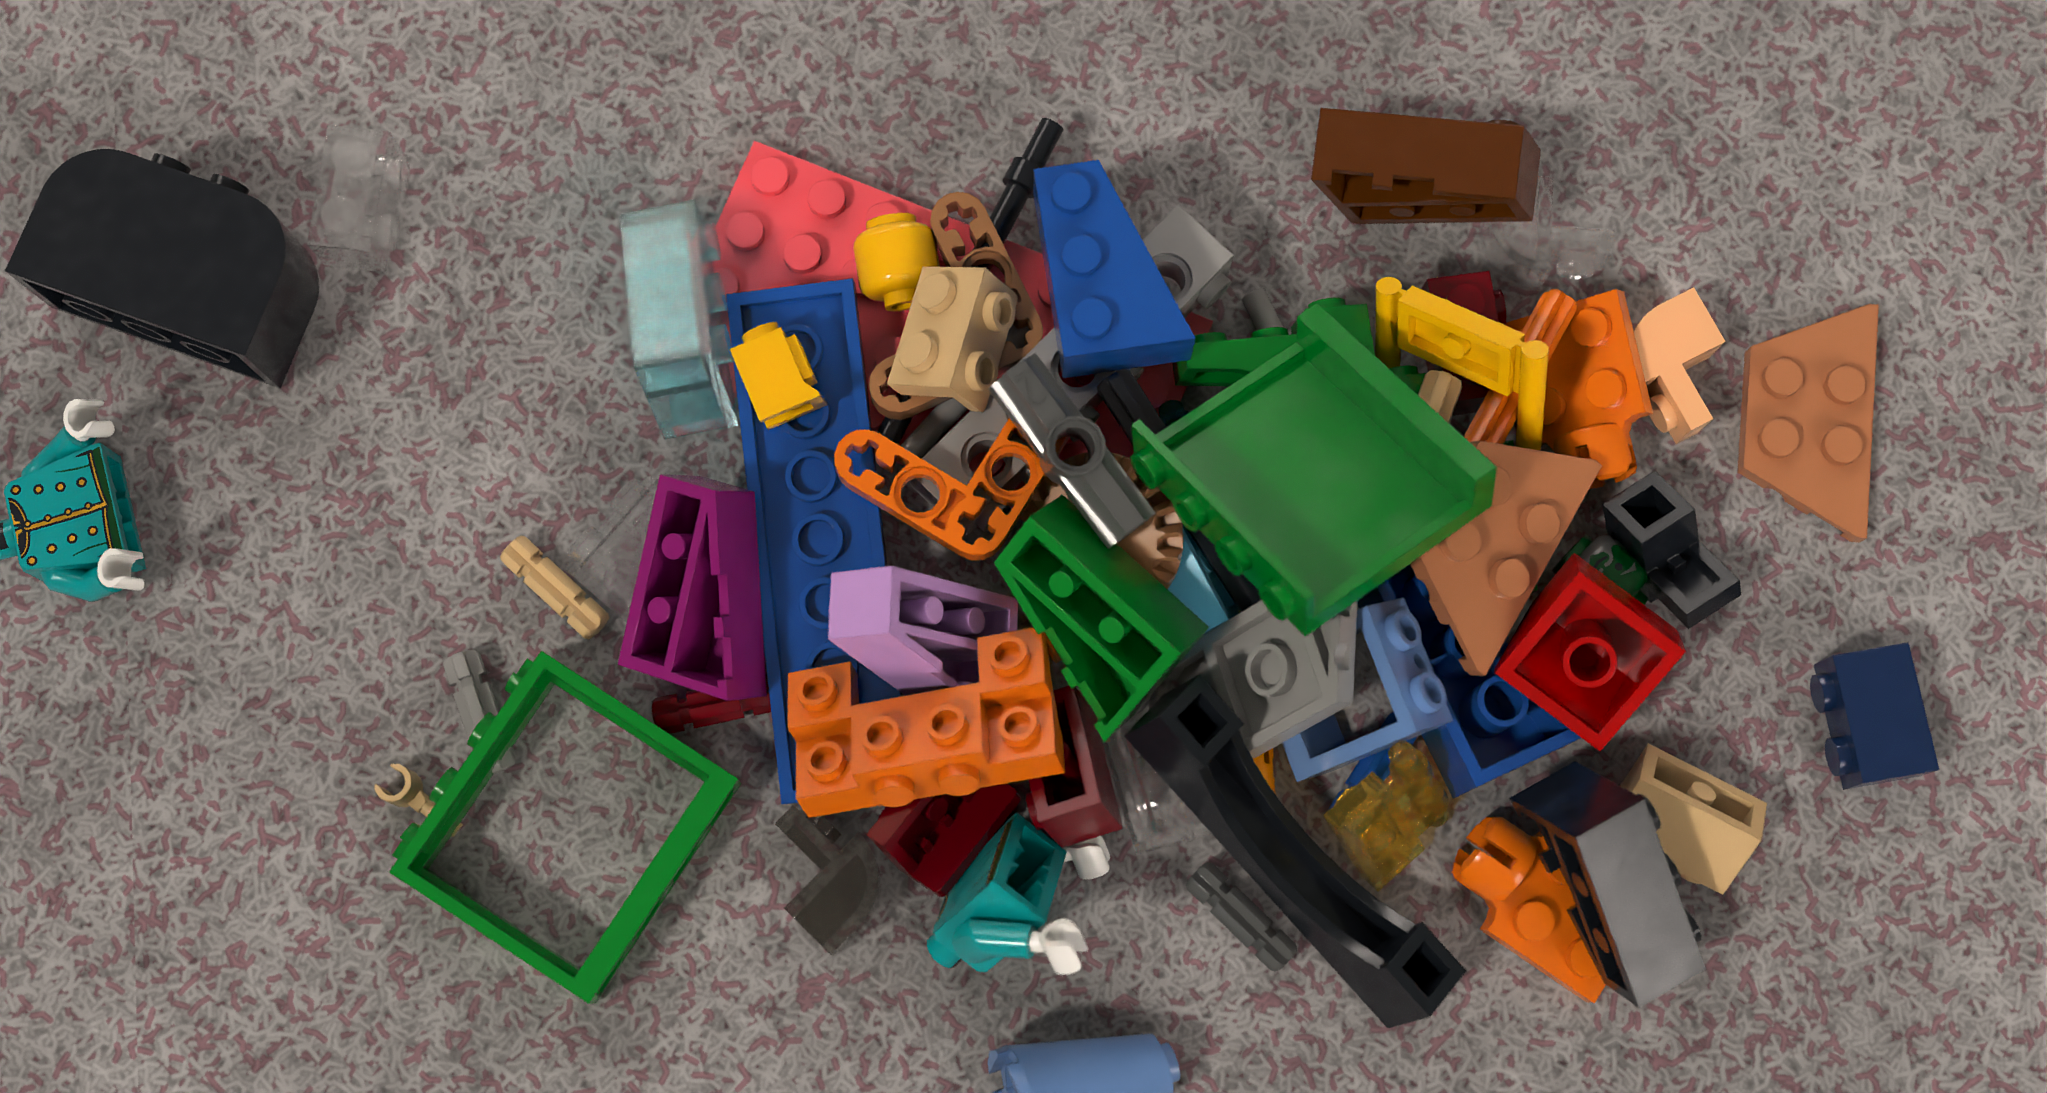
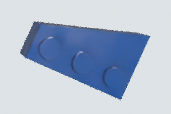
M1093 160L1034 169L1033 196L1062 378L1191 360L1196 338L1100 161Z

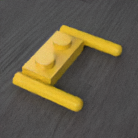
M1384 277L1378 280L1376 283L1375 356L1388 368L1397 367L1401 363L1402 349L1507 397L1513 391L1518 393L1515 445L1516 447L1540 451L1545 407L1548 346L1538 340L1524 342L1525 334L1413 285L1406 291L1402 289L1401 282L1396 278Z

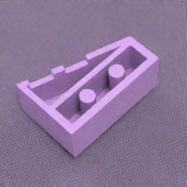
M895 566L831 573L828 640L905 696L978 683L977 638L1017 630L1018 601L1014 597Z

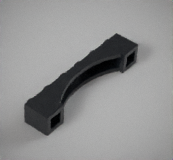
M1200 674L1163 694L1124 737L1387 1028L1431 1017L1466 973L1465 968L1423 922L1414 924L1381 902L1342 870L1310 838L1277 798L1255 764L1239 730L1244 725L1242 720Z

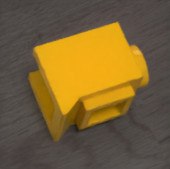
M777 322L762 324L747 331L741 336L743 344L730 349L758 419L761 423H765L768 430L827 405L819 391L812 387V385L818 382L801 342L795 334L788 337L782 328H779Z

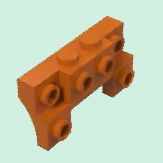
M1034 627L977 638L978 683L859 704L858 674L851 662L788 673V730L796 741V800L808 818L880 805L900 807L911 803L914 799L943 794L963 796L971 794L982 787L1065 773L1063 738L1054 699L1048 639L1045 633L1037 634Z

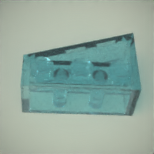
M695 199L621 213L620 223L634 369L664 440L739 426L729 363L733 362L730 352L732 346L727 326L722 324L720 313L727 310V301L721 275L719 272L714 273L712 264L713 261L721 260L720 245L714 223L703 224Z

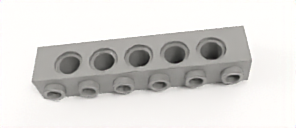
M1179 204L1142 239L1162 277H1169L1179 284L1181 292L1174 296V299L1184 318L1198 304L1202 305L1205 309L1210 308L1231 285L1232 281L1227 275L1229 274L1234 255ZM1053 328L1023 359L1036 353L1084 418L1090 419L1095 423L1100 416L1095 408L1103 401L1097 392V386L1102 380L1116 371L1093 374L1094 379L1083 387H1072L1065 384L1059 376L1061 365L1055 328ZM1142 367L1129 369L1136 380L1144 372ZM990 393L984 412L969 411L922 459L967 486L974 475L969 467L971 460L977 454L989 451L1009 417ZM1017 434L1011 436L1009 441L1026 445L1034 452L1028 442H1023ZM1069 437L1073 442L1078 440L1075 437ZM1005 457L1003 458L1006 464L1004 469L998 475L992 477L995 484L1001 489L1013 491L1022 481L1025 484L1028 482L1030 471L1021 459ZM916 478L910 481L911 486L930 505L934 507L937 504L940 492L932 481L925 478ZM980 488L975 496L985 498L986 505L974 521L964 517L959 522L965 528V538L977 526L983 532H986L988 530L989 518L997 506L1001 508L1004 514L1010 506L995 502Z

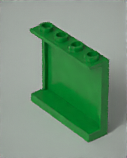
M1318 303L1297 316L1296 343L1156 435L1140 419L1132 424L1133 455L1131 456V464L1142 483L1150 489L1157 487L1172 502L1181 522L1193 532L1200 530L1215 545L1217 554L1225 567L1236 576L1243 574L1259 590L1261 599L1270 613L1281 621L1288 619L1305 637L1492 506L1497 467Z

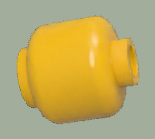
M892 213L872 218L867 221L866 230L860 233L854 242L853 250L860 291L869 299L884 301L885 310L887 311L910 310L922 267H940L933 232L926 224L918 223L914 214Z

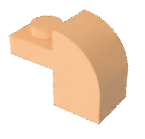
M1694 287L1653 308L1633 329L1653 414L1649 416L1658 430L1663 433L1669 431L1675 444L1699 433L1713 420L1712 415L1688 376L1686 369L1710 358L1726 342Z

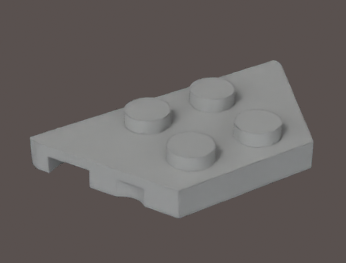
M1261 600L1203 635L1168 675L1166 680L1177 681L1181 685L1200 674L1242 720L1244 725L1239 729L1252 758H1256L1353 703L1357 601L1305 637L1288 619L1281 621L1274 617Z

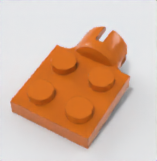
M1618 289L1576 301L1577 310L1548 361L1542 445L1548 444L1554 453L1593 459L1599 462L1602 467L1590 489L1603 487L1605 479L1614 478L1615 483H1618L1636 473L1637 462L1630 437L1633 422L1639 418L1653 414L1625 293ZM1530 315L1506 322L1505 325L1521 332Z
M1485 817L1466 837L1468 841L1481 850L1475 849L1469 855L1459 848L1452 865V874L1455 879L1483 898L1488 907L1486 919L1479 930L1579 998L1595 1004L1605 984L1567 912L1568 908L1575 905V901L1560 869L1548 873L1538 853L1549 848L1540 831L1534 836L1528 835L1503 817Z

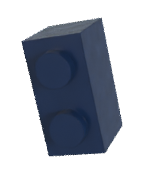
M1909 642L1832 655L1814 664L1816 675H1812L1810 679L1811 697L1819 713L1825 712L1831 737L1827 738L1825 742V756L1831 773L1834 776H1840L1843 790L1919 777L1940 770Z

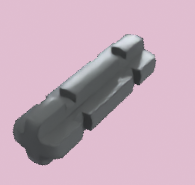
M1206 862L1202 864L1186 883L1187 890L1202 904L1207 901L1213 907L1210 912L1247 948L1252 945L1258 951L1255 956L1269 970L1278 971L1282 969L1297 951L1296 944L1281 929L1277 932L1270 927L1273 921L1236 885L1230 888L1225 883L1228 878L1213 863Z

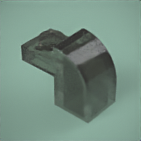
M793 805L775 825L821 871L784 909L831 956L836 957L868 924L877 908L881 894L880 867L873 850L859 832L839 850L834 843L842 834L824 816L805 817Z

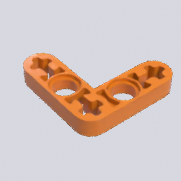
M1010 418L967 486L880 433L869 429L855 430L846 434L838 443L834 453L836 472L840 481L849 490L957 555L971 561L985 560L998 552L1046 476L1039 464V458L1030 448L1018 442L1009 441L1013 434H1017L1023 442L1026 441ZM1062 437L1056 440L1055 452L1057 456L1069 437ZM869 446L875 448L876 463L890 473L894 471L895 462L899 461L906 465L894 477L888 496L879 492L885 486V479L882 476L868 469L862 472L860 477L852 474L853 462L848 457L852 450L863 454ZM1005 457L1021 459L1030 471V478L1023 488L1016 491H1006L997 486L992 478L994 465ZM925 478L937 486L940 497L937 504L931 510L914 512L904 505L901 499L902 490L913 479ZM982 488L995 502L1013 508L1008 515H1005L1001 508L997 506L988 521V530L994 536L990 541L979 537L971 545L964 541L965 528L959 522L964 517L972 521L978 518L986 505L985 498L975 496L977 491Z

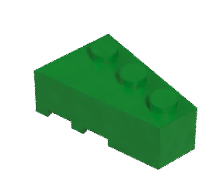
M1063 494L1032 514L994 561L995 566L1037 634L1045 632L1065 665L1060 671L1071 688L1079 687L1097 716L1098 721L1093 725L1104 742L1138 712L1210 628L1118 544L1107 549L1077 507Z

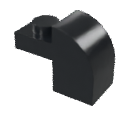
M1656 471L1651 472L1602 504L1607 533L1621 542L1647 572V582L1640 591L1649 598L1648 601L1650 603L1659 599L1688 629L1741 596L1740 580L1699 541L1695 509Z

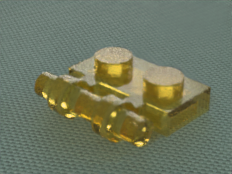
M1406 741L1397 742L1389 749L1388 756L1391 761L1389 766L1390 775L1384 781L1372 771L1359 784L1346 789L1338 797L1334 806L1323 815L1360 875L1377 892L1425 850L1419 836L1430 826L1440 827L1444 825L1449 818V811L1447 809L1449 804L1448 795L1440 782L1432 778L1433 769L1423 752L1414 749Z

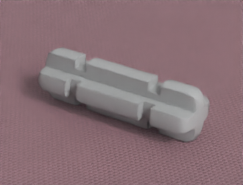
M477 650L455 653L445 659L443 664L450 686L457 685L459 692L454 693L453 696L468 739L477 724L487 713L490 712L496 716L499 712L490 682L486 681L483 683L481 676L487 674L481 655ZM509 747L503 758L497 761L492 773H500L515 764L512 747Z

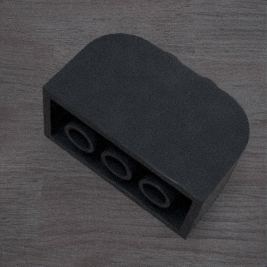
M97 149L78 154L64 162L50 175L40 192L5 272L51 308L281 389L316 307L319 295V278L315 264L308 252L264 203L248 195L250 190L246 186L219 174H213L210 181L190 174L191 169L188 166L163 154L154 153L150 161L115 149Z

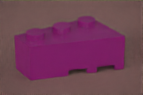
M659 475L617 665L726 701L767 696L754 491L703 476Z

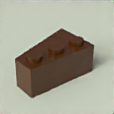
M1320 108L1311 180L1342 214L1354 224L1533 221L1541 149L1525 126L1509 120L1477 122Z

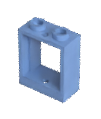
M1404 598L1363 607L1357 610L1356 634L1363 633L1398 722L1345 743L1336 717L1333 714L1286 740L1282 745L1297 782L1335 771L1453 721L1446 704L1444 686L1434 674L1421 642L1419 624L1409 612Z

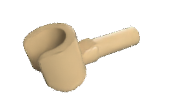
M391 764L392 768L404 775L405 785L401 792L392 795L384 787L375 784L376 794L381 799L397 807L406 808L410 806L416 812L422 813L427 817L435 803L429 800V796L423 792L421 778L417 773L400 764ZM461 822L454 830L452 837H454L463 826Z

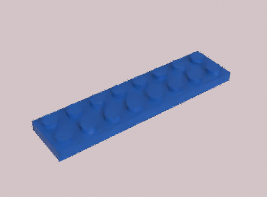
M853 278L726 294L732 348L743 344L741 336L747 331L762 324L777 322L779 328L781 327L788 337L795 334L801 342L818 382L812 385V387L819 391L827 402V405L768 430L765 423H761L758 419L733 359L747 490L755 492L763 639L781 805L798 803L796 800V741L788 730V673L851 662L858 674L859 704L902 697L900 691L828 640L831 573L887 566L881 508L849 490L840 481L834 460L837 445L846 434L855 430H872L856 285ZM869 446L863 454L852 450L848 455L853 462V475L860 477L866 469L877 473L874 448Z

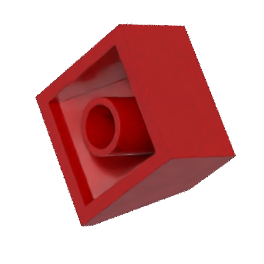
M1573 553L1532 602L1497 663L1494 672L1598 751H1601L1686 653V649L1676 628L1576 553Z

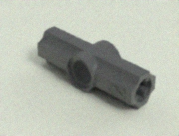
M1036 353L1017 363L988 388L989 392L1039 457V464L1044 474L1061 486L1107 549L1123 540L1156 514L1105 446V437L1101 429L1092 420L1084 418ZM1072 436L1082 441L1088 450L1087 463L1082 466L1064 464L1055 452L1056 440Z

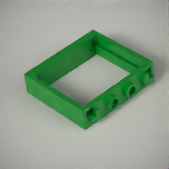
M540 651L533 662L527 658L517 674L512 673L505 686V691L511 695L498 714L495 716L489 712L477 724L467 742V745L473 748L459 771L451 767L439 779L429 797V800L434 802L435 806L420 826L413 822L400 836L402 841L392 854V856L397 858V861L389 873L586 1003L594 1004L598 1001L742 783L732 774L554 658ZM554 685L704 782L581 968L567 961L429 870L454 830L493 776L492 770L497 761L501 760L509 747L514 745Z

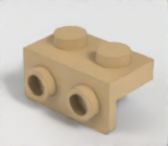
M923 266L887 385L901 395L951 397L970 411L984 412L990 396L988 388L997 380L998 366L1006 338L1015 319V308L1018 301L1016 293L985 267Z

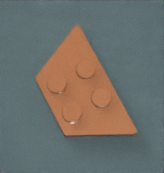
M1867 304L1753 345L1745 352L1738 473L1762 488H1771L1782 495L1786 503L1806 515L1811 512L1842 531L1840 536L1850 542L1857 543L1867 539L1879 310V305Z
M1485 441L1470 442L1497 467L1492 506L1410 563L1417 579L1422 581L1428 589L1429 603L1440 624H1449L1465 655L1458 660L1464 671L1472 676H1485L1600 471L1602 465L1596 460Z

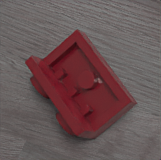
M1005 783L978 788L975 792L963 796L943 794L914 799L911 803L900 807L886 806L882 810L877 822L866 835L900 871L938 897H945L1021 801V796L1015 788Z

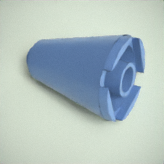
M1151 1033L1004 1045L1001 1048L990 1051L988 1056L989 1074L1001 1070L1004 1089L992 1093H1173V1083L1180 1080V1068L1172 1047L1167 1042L1160 1044Z

